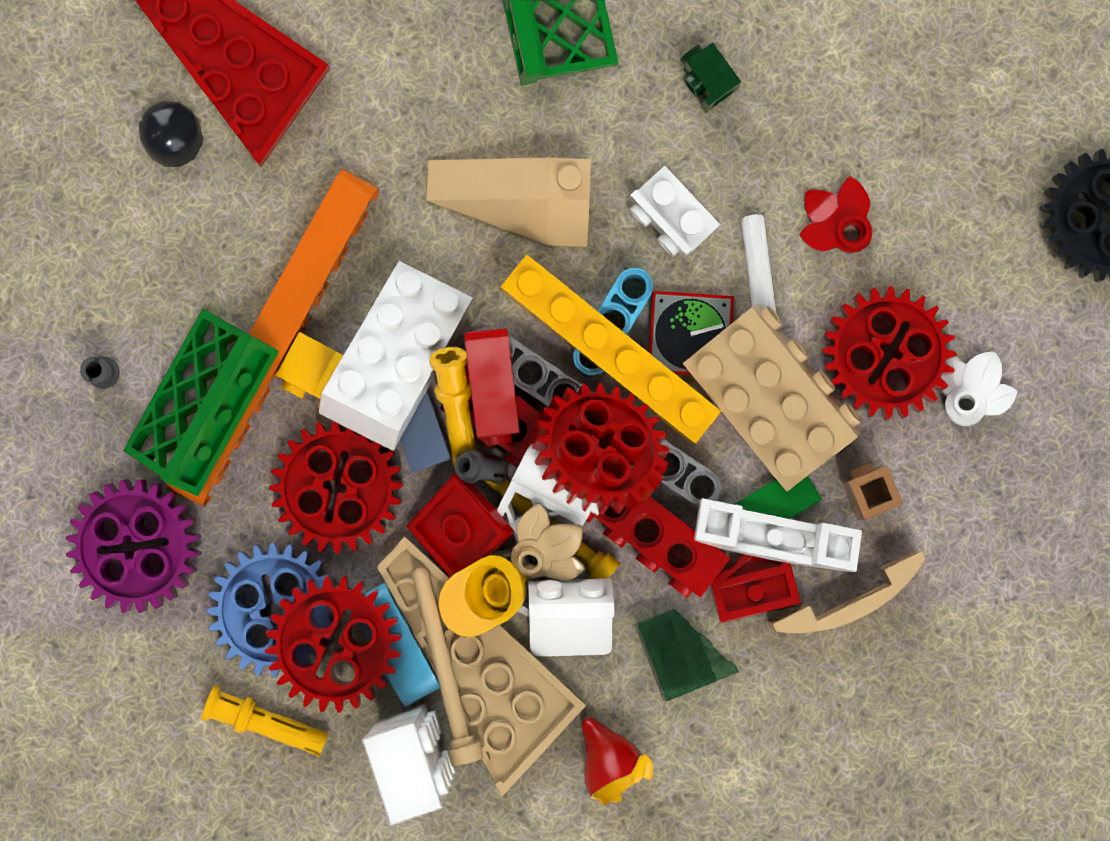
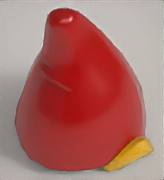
M592 717L582 721L581 728L586 748L584 780L591 799H597L600 804L608 805L609 802L618 803L622 801L621 793L634 783H639L643 777L648 780L653 779V762L646 754L642 755L626 737L613 732Z

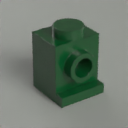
M713 42L704 49L697 45L680 58L684 65V71L687 74L683 77V80L695 97L702 94L704 100L701 108L705 113L736 92L742 81Z

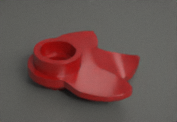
M848 177L837 195L823 190L806 191L804 206L806 214L812 223L799 234L801 239L812 249L822 252L838 248L845 253H858L865 249L872 239L873 232L872 226L866 218L871 201L864 187L853 177ZM847 226H854L858 230L859 235L856 240H848L845 237L844 230Z

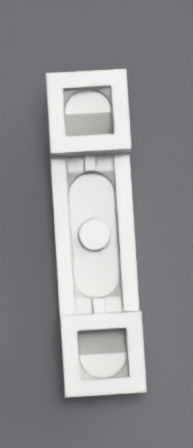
M700 499L694 536L695 541L741 554L780 562L839 571H857L862 530L827 523L816 525L742 510L743 506Z

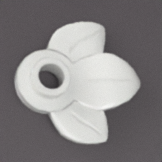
M992 351L981 353L972 358L967 364L958 357L945 360V364L955 369L951 375L940 376L948 384V387L941 391L946 396L945 412L952 422L961 426H971L978 423L984 415H1001L1012 406L1017 390L1006 384H1000L1002 364L997 353ZM966 398L973 402L974 407L969 411H965L959 407L958 402Z

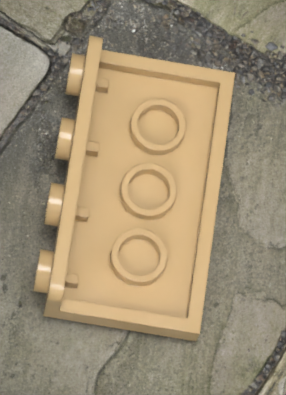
M757 303L687 359L683 365L787 492L858 438L862 431L858 424L862 421L850 404L846 402L842 405L832 393L835 390V386L828 376L821 370L816 373L806 361L809 355L802 344L795 338L789 340L780 329L783 323L776 312L769 306L763 308Z

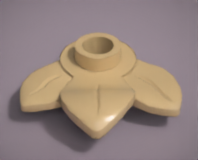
M542 504L535 505L527 510L516 526L519 542L516 543L511 552V563L527 578H539L545 575L557 581H567L581 574L585 567L574 554L581 544L583 527L576 524H554L550 526L548 513ZM533 555L538 563L531 564L525 560L524 556Z

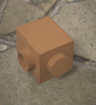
M872 461L849 470L851 478L841 482L857 520H867L903 505L888 466L874 468Z

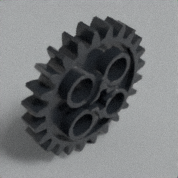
M1099 149L1094 153L1093 161L1087 153H1084L1078 157V165L1072 161L1065 164L1063 167L1067 176L1057 173L1051 178L1058 188L1049 187L1043 193L1052 200V203H1046L1040 206L1039 209L1044 213L1050 214L1049 219L1039 224L1040 227L1051 229L1053 233L1044 240V243L1056 242L1059 246L1052 254V257L1056 258L1065 254L1068 259L1065 262L1064 269L1068 270L1075 265H1079V278L1086 277L1093 270L1095 282L1103 281L1107 272L1110 278V252L1107 251L1104 245L1106 235H1110V223L1107 224L1103 220L1106 216L1103 210L1110 208V196L1105 197L1101 195L1096 187L1098 178L1105 179L1110 184V156L1107 159L1104 149ZM1079 193H1083L1087 201L1081 200ZM1073 210H1078L1085 215L1087 220L1085 229H1079L1073 224L1071 219Z

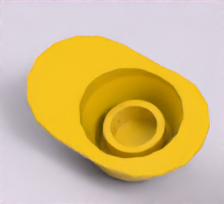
M490 555L481 558L455 573L445 582L439 597L441 618L448 629L459 636L474 637L484 634L511 619L518 612L526 598V582L529 578L520 573L513 563L502 556Z

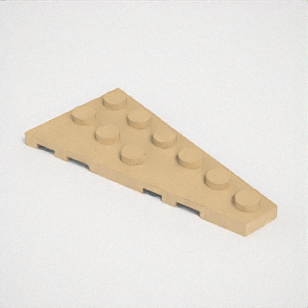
M405 536L377 568L437 677L412 577L413 571L416 568L422 567L428 571L469 734H474L475 741H480L484 757L481 760L486 765L501 797H503L585 708L586 703L501 624L484 634L474 637L459 636L448 629L441 618L439 597L445 582L450 577Z

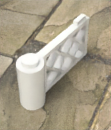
M532 443L521 460L497 509L502 517L506 512L508 517L506 522L515 531L514 536L517 542L519 541L516 526L521 517L516 518L511 504L515 492L530 499L533 506L542 504L548 508L546 511L549 517L561 515L575 522L574 524L583 526L590 512L596 515L599 514L596 503H591L585 512L582 511V499L576 498L572 503L567 504L566 499L569 492L565 489L555 494L552 492L557 481L554 478L542 480L541 476L547 466L535 465L534 461L540 451L532 449ZM513 548L502 551L498 550L494 555L504 558L511 557ZM525 555V560L533 564L531 556ZM547 576L545 578V580H554ZM529 578V580H539V578ZM524 601L518 612L529 617V603Z

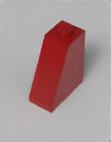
M507 328L465 332V347L477 437L487 438V445L512 443V435L520 434L508 330Z

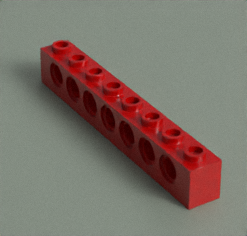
M467 362V364L465 365L466 377L470 381ZM471 394V397L468 399L472 424L476 426L475 416L471 410ZM516 395L518 418L526 424L527 435L520 442L499 445L509 452L504 459L518 468L531 443L533 444L537 437L533 432L538 421H541L539 419L541 413ZM442 404V406L439 409L444 412V407ZM475 429V430L473 431V433H474V436L477 437V432H476V429ZM478 438L487 445V438ZM567 449L571 455L580 457L575 450ZM603 470L608 477L616 479L614 474ZM651 497L648 500L641 498V501L634 509L626 503L623 513L618 517L611 518L605 514L596 515L590 512L586 519L590 523L595 517L607 526L602 534L619 547L623 548L626 542H628L640 553L635 559L653 573L660 567L670 574L672 579L668 584L686 598L692 592L701 598L731 559L717 547L695 541V531ZM645 518L653 520L657 526V535L650 542H640L634 533L637 522ZM675 544H684L690 553L688 562L682 567H673L667 558L669 549Z

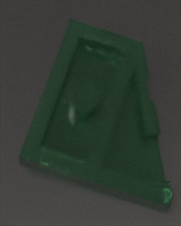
M676 609L667 610L634 624L663 701H670L739 672L737 666L718 652L704 635L698 633L690 626L689 621Z

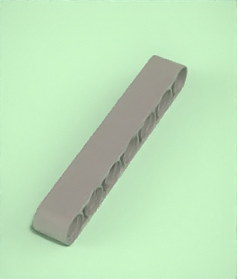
M509 336L514 383L517 388L548 408L553 400V392L557 387L568 385L575 390L576 394L578 393L582 385L581 383ZM526 363L538 364L542 369L541 379L533 385L525 384L519 378V370ZM663 439L661 445L669 447L670 451L668 453L677 459L678 468L672 476L665 477L661 475L663 477L661 484L689 503L699 506L700 500L692 495L690 484L695 477L704 476L712 484V491L705 499L716 501L721 493V483L718 476Z

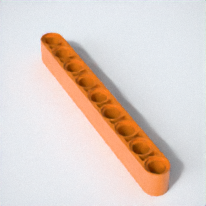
M345 169L338 173L249 332L251 336L277 349L279 353L199 496H195L168 483L167 488L202 507L206 506L210 501L211 496L208 495L214 483L217 485L220 483L231 463V460L228 459L234 448L238 449L251 427L248 424L254 412L258 414L271 391L268 388L273 377L278 378L276 373L286 357L291 344L298 332L303 333L310 320L307 315L313 305L318 306L330 284L327 282V279L332 270H338L349 250V247L346 246L352 234L355 236L358 234L369 214L366 209L372 199L376 201L380 188Z

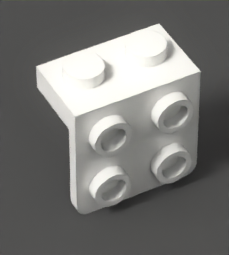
M612 578L571 579L567 581L528 580L530 652L534 656L606 655L611 652L612 617H614Z

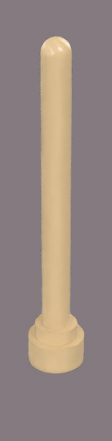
M419 567L413 571L412 577L453 739L449 740L451 748L447 749L451 766H460L478 761L484 757L480 741H475L474 734H469L429 573L425 568Z

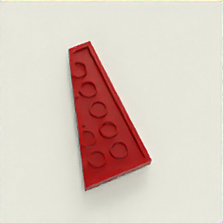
M135 0L258 165L262 167L330 70L329 64L235 0Z

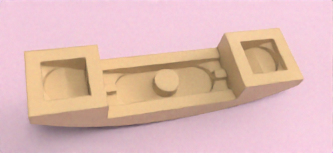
M914 550L879 567L878 569L885 581L884 584L816 617L811 607L803 604L768 622L774 631L783 633L819 632L849 624L872 613L896 596L918 572L925 561V557L922 551Z

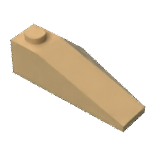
M505 158L428 160L427 201L534 240L545 246L587 247L591 159Z

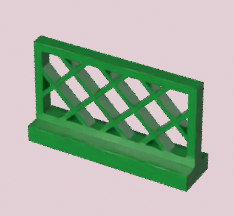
M502 0L521 86L537 83L540 79L615 66L619 63L605 0H590L595 3L597 11L590 24L570 11L576 0H571L567 7H564L555 0H536L534 4H532V0ZM541 1L561 14L551 31L536 21L534 11ZM565 17L585 30L575 47L555 34ZM597 20H599L601 31L594 27ZM539 33L546 37L542 44ZM591 34L604 42L607 57L591 59L578 49L587 35ZM550 40L570 53L563 65L546 67L543 50ZM573 57L580 60V62L570 63Z
M202 309L123 451L160 475V479L169 485L199 496L279 351L207 310ZM211 323H213L215 339L204 344L203 337ZM236 341L235 345L233 346L231 352L228 355L227 345ZM216 351L217 364L206 369L205 356ZM194 362L195 375L184 380L183 373L187 365ZM216 377L209 391H207V381ZM196 387L197 400L186 405L185 391ZM174 397V411L164 416V406L169 399ZM196 413L187 428V417ZM175 423L176 437L165 441V427ZM153 433L154 447L141 452L140 449L148 435ZM176 449L167 464L166 453Z

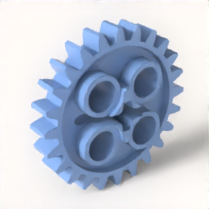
M277 543L270 544L268 554H265L261 545H256L253 547L254 558L251 559L244 551L239 552L238 558L241 565L237 566L232 562H226L224 565L230 576L218 575L214 578L222 586L221 591H212L208 594L209 597L218 601V606L206 610V613L218 616V622L213 623L208 628L211 631L221 630L223 634L216 641V646L226 643L231 646L225 657L227 660L238 654L242 656L239 669L243 670L253 662L255 663V675L259 676L266 666H270L278 660L277 655L265 653L266 648L276 644L275 639L270 638L266 646H260L253 642L251 638V631L255 624L264 625L268 630L278 629V625L270 618L271 615L267 616L265 608L271 605V600L262 579L264 574L269 575L272 598L275 604H280L279 602L284 598L296 602L293 595L285 594L279 587L280 578L284 573L294 574L299 581V588L306 594L308 593L307 581L310 579H314L318 586L322 588L325 576L331 575L332 578L334 577L333 573L320 576L318 572L324 563L322 560L312 565L307 563L310 551L305 550L297 558L294 557L295 548L293 544H289L283 554H280ZM245 584L253 585L259 592L258 603L253 607L245 605L240 599V591ZM317 605L315 607L313 615L319 625L331 626L334 621L331 618V613H333L331 608L326 605ZM331 636L329 639L325 638L324 640L332 644L335 639ZM302 643L297 646L296 654L302 663L311 664L309 653L317 657L314 647L310 644ZM281 669L270 670L272 678L279 676Z

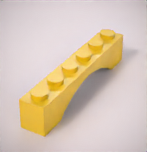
M527 254L499 288L503 294L578 350L630 394L633 393L638 401L649 405L648 409L689 443L696 444L721 413L716 406Z

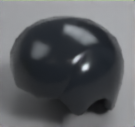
M161 101L149 107L143 113L142 120L139 122V136L142 146L152 160L164 167H182L195 159L203 144V136L198 118L193 113V110L179 101Z

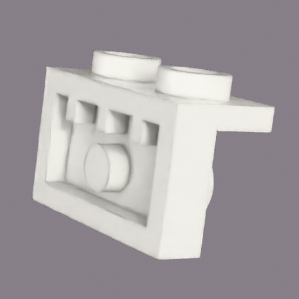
M666 166L661 168L638 191L635 190L629 197V201L633 205L629 209L630 213L642 226L646 227L651 224L660 233L661 236L657 238V241L672 257L678 253L685 259L720 226L717 220Z

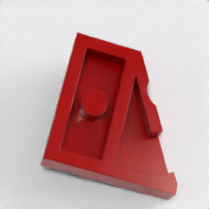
M744 554L732 566L716 577L710 585L720 624L801 604L791 563Z

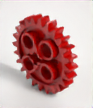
M889 286L886 289L882 298L877 289L872 288L869 291V301H866L858 293L854 297L855 309L844 303L840 310L845 319L833 316L829 321L837 329V332L826 331L823 335V338L833 343V345L821 350V355L832 357V362L826 364L822 368L823 371L835 372L836 377L831 382L834 386L842 385L844 388L838 399L841 401L851 395L855 398L852 404L854 410H857L863 404L867 405V417L869 418L873 417L878 409H882L884 420L891 419L893 409L897 410L901 419L908 417V405L917 413L923 411L924 406L921 398L930 403L937 401L938 398L932 389L945 390L948 387V384L940 376L954 373L955 369L945 364V360L957 356V352L948 350L945 346L955 339V335H943L941 332L949 323L948 319L936 322L933 318L939 307L935 306L927 311L923 309L926 298L924 295L915 302H911L910 289H906L899 298H896L893 286ZM874 316H883L889 320L891 324L890 334L880 335L874 331L872 327ZM903 322L908 323V330L893 351V355L897 359L893 358L887 362L875 384H869L868 379L884 356V351L880 347H887L894 340ZM910 337H917L924 341L926 352L923 357L914 356L909 352L907 342ZM861 350L869 356L870 366L868 369L859 370L852 365L850 361L852 351ZM896 371L904 377L905 387L903 391L896 392L888 387L886 383L888 372Z
M584 383L577 394L571 388H567L562 398L555 396L549 408H544L539 418L541 421H538L533 432L537 437L532 444V449L540 451L534 463L535 465L547 466L541 476L542 480L554 478L557 481L552 490L554 494L563 489L569 492L566 499L567 504L572 503L576 498L582 499V511L586 512L591 503H596L598 512L601 515L604 514L609 504H611L614 511L620 514L626 503L634 509L641 501V498L648 500L654 489H657L663 480L661 475L669 464L663 459L670 449L665 445H661L667 434L665 431H654L659 418H646L644 414L649 405L643 404L636 408L633 405L635 399L633 393L624 400L620 398V389L617 386L611 394H606L603 384L599 383L594 393H591L589 387ZM586 418L594 420L598 425L591 424ZM623 440L631 442L634 447L626 445ZM567 449L575 450L580 457L571 455ZM603 470L614 474L616 479L608 477Z
M335 421L332 422L331 431L328 432L321 422L316 423V435L314 436L306 429L300 430L303 442L299 444L289 439L287 443L293 451L291 455L282 453L277 455L285 463L284 468L271 469L272 474L281 478L279 484L269 486V490L281 492V498L275 500L271 505L272 507H284L286 511L278 519L279 523L291 520L294 524L288 534L294 536L301 531L304 532L302 541L304 546H308L314 538L318 539L317 547L319 552H324L329 542H332L335 554L341 553L343 543L346 541L352 551L358 550V538L360 537L368 545L374 543L370 531L374 529L381 534H385L387 531L381 521L383 518L396 520L397 517L389 510L390 505H400L403 502L401 499L393 496V490L403 488L404 483L393 481L392 477L402 471V467H390L388 464L396 453L388 451L382 454L380 449L383 445L375 441L371 443L369 438L361 434L356 435V432L349 428H346L344 432L341 429V425ZM321 450L327 451L332 457L330 470L323 474L316 472L312 465L314 455ZM343 451H347L349 456L341 477V483L347 485L346 493H338L333 520L328 523L325 518L331 504L333 490L327 488V483L337 479L341 454ZM360 460L368 461L373 469L371 479L363 484L356 482L352 476V467ZM310 490L317 491L322 498V506L314 514L307 512L302 505L304 494ZM349 500L357 501L363 510L361 519L356 523H349L342 516V507Z
M331 575L325 576L322 588L318 586L314 579H310L307 581V594L298 586L292 589V593L296 602L285 598L282 599L279 603L286 613H274L270 617L279 625V628L270 629L265 634L269 638L276 640V644L265 649V653L277 655L278 658L269 666V670L282 669L284 674L277 681V685H283L290 681L293 687L288 697L292 698L301 691L305 694L303 700L304 707H307L315 698L319 700L320 712L326 710L329 702H334L337 712L340 713L344 710L345 700H349L351 705L357 709L361 705L360 694H363L370 701L376 697L372 687L373 684L382 689L387 687L388 682L382 673L395 674L397 668L389 662V659L401 657L402 651L391 646L392 643L401 640L403 636L400 633L391 632L390 627L395 625L399 619L398 617H385L384 613L390 607V602L379 606L375 603L379 590H374L368 596L363 594L365 585L363 580L352 589L349 588V579L345 575L341 578L338 586H334ZM317 605H326L331 608L334 613V621L331 626H321L315 621L313 613ZM349 609L352 612L351 617L339 638V644L344 646V649L339 648L333 653L324 676L320 678L317 676V670L330 646L324 639H329L336 633L344 611ZM362 622L370 626L373 634L372 640L365 644L355 641L351 633L353 624ZM306 643L314 647L317 655L315 663L304 664L299 661L296 654L299 644ZM347 661L352 664L355 669L354 679L347 682L338 679L334 672L335 663Z

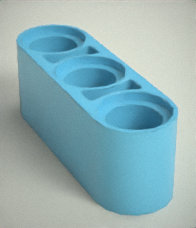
M629 268L623 271L598 310L603 316L608 313L619 314L624 321V328L621 331L626 335L651 296L653 281L650 275L639 268ZM630 278L639 279L644 284L645 293L637 299L629 298L624 294L622 284ZM575 349L573 364L581 375L597 377L604 372L599 367L596 369L585 368L580 362V352Z
M384 582L364 594L368 596L374 590H379L375 603L379 606L390 602V607L384 613L385 617H398L399 619L395 625L390 627V631L402 634L403 638L392 643L391 647L402 651V655L399 658L389 659V662L397 668L395 674L386 673L399 699L407 707L440 689V685L429 666L430 662L423 649L420 648L417 640L414 639L409 629L411 627L404 614L393 601L390 595L391 592ZM358 622L366 639L370 642L373 636L370 626L366 623Z

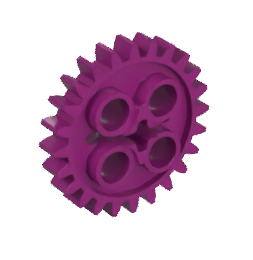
M129 479L120 480L119 491L113 483L104 485L105 496L98 491L89 494L94 506L86 503L78 506L79 511L85 517L74 518L69 522L79 529L78 533L66 536V540L76 544V549L66 553V557L78 558L79 562L70 572L71 574L83 572L85 577L78 586L83 588L92 585L94 587L90 597L92 600L105 595V608L107 609L114 607L118 601H120L121 613L130 611L133 603H135L138 613L147 611L149 602L157 609L164 605L163 596L170 601L178 597L174 585L182 589L189 586L190 583L183 576V573L192 574L198 570L196 566L189 562V559L200 556L202 552L191 548V542L197 541L202 537L201 534L190 533L188 529L197 522V519H184L182 515L189 505L187 503L179 506L173 505L177 496L175 491L169 492L164 497L161 496L163 485L161 483L154 484L149 491L146 479L137 480L134 490ZM147 512L153 513L158 519L159 527L155 533L149 532L144 526V517ZM108 517L114 519L118 525V534L114 539L109 537L104 530V523ZM158 538H167L169 540L168 545L151 546L137 551L129 549L105 554L99 552L100 546L119 545L131 540L132 542H142ZM152 553H156L163 558L164 570L161 574L154 572L150 567L149 558ZM113 558L123 564L124 574L121 579H117L110 574L109 563Z

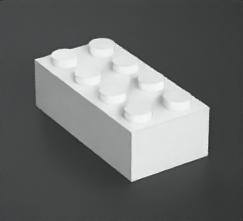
M398 261L321 395L319 414L394 451L436 375V372L430 366V355L439 349L452 346L467 318L473 298Z
M426 703L378 719L363 739L391 825L442 808L446 795L449 793L451 781L454 779L453 774L456 773L455 766H451L448 751H441L438 742L443 731L436 710L428 712Z

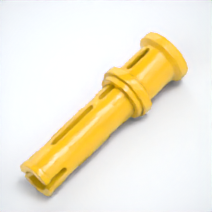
M446 347L430 355L429 362L431 368L436 372L437 385L434 391L436 398L444 407L452 453V464L455 467L458 456L467 450H476L468 403L472 393L470 381L467 379L465 371L467 354L462 348Z
M218 685L213 686L201 716L202 720L214 719L233 726L234 732L245 733L248 730L320 757L329 732L310 727L304 723L256 706L257 702L253 698L247 697L243 700L222 692L221 687Z

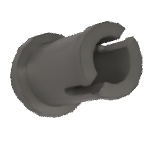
M89 357L83 361L80 367L83 379L97 388L106 389L112 387L119 378L120 370L118 364L109 357ZM101 366L102 372L97 377V369Z
M467 450L456 459L455 471L462 481L466 483H475L479 480L500 483L505 478L500 475H494V473L507 475L508 466L502 457L483 456L476 450Z

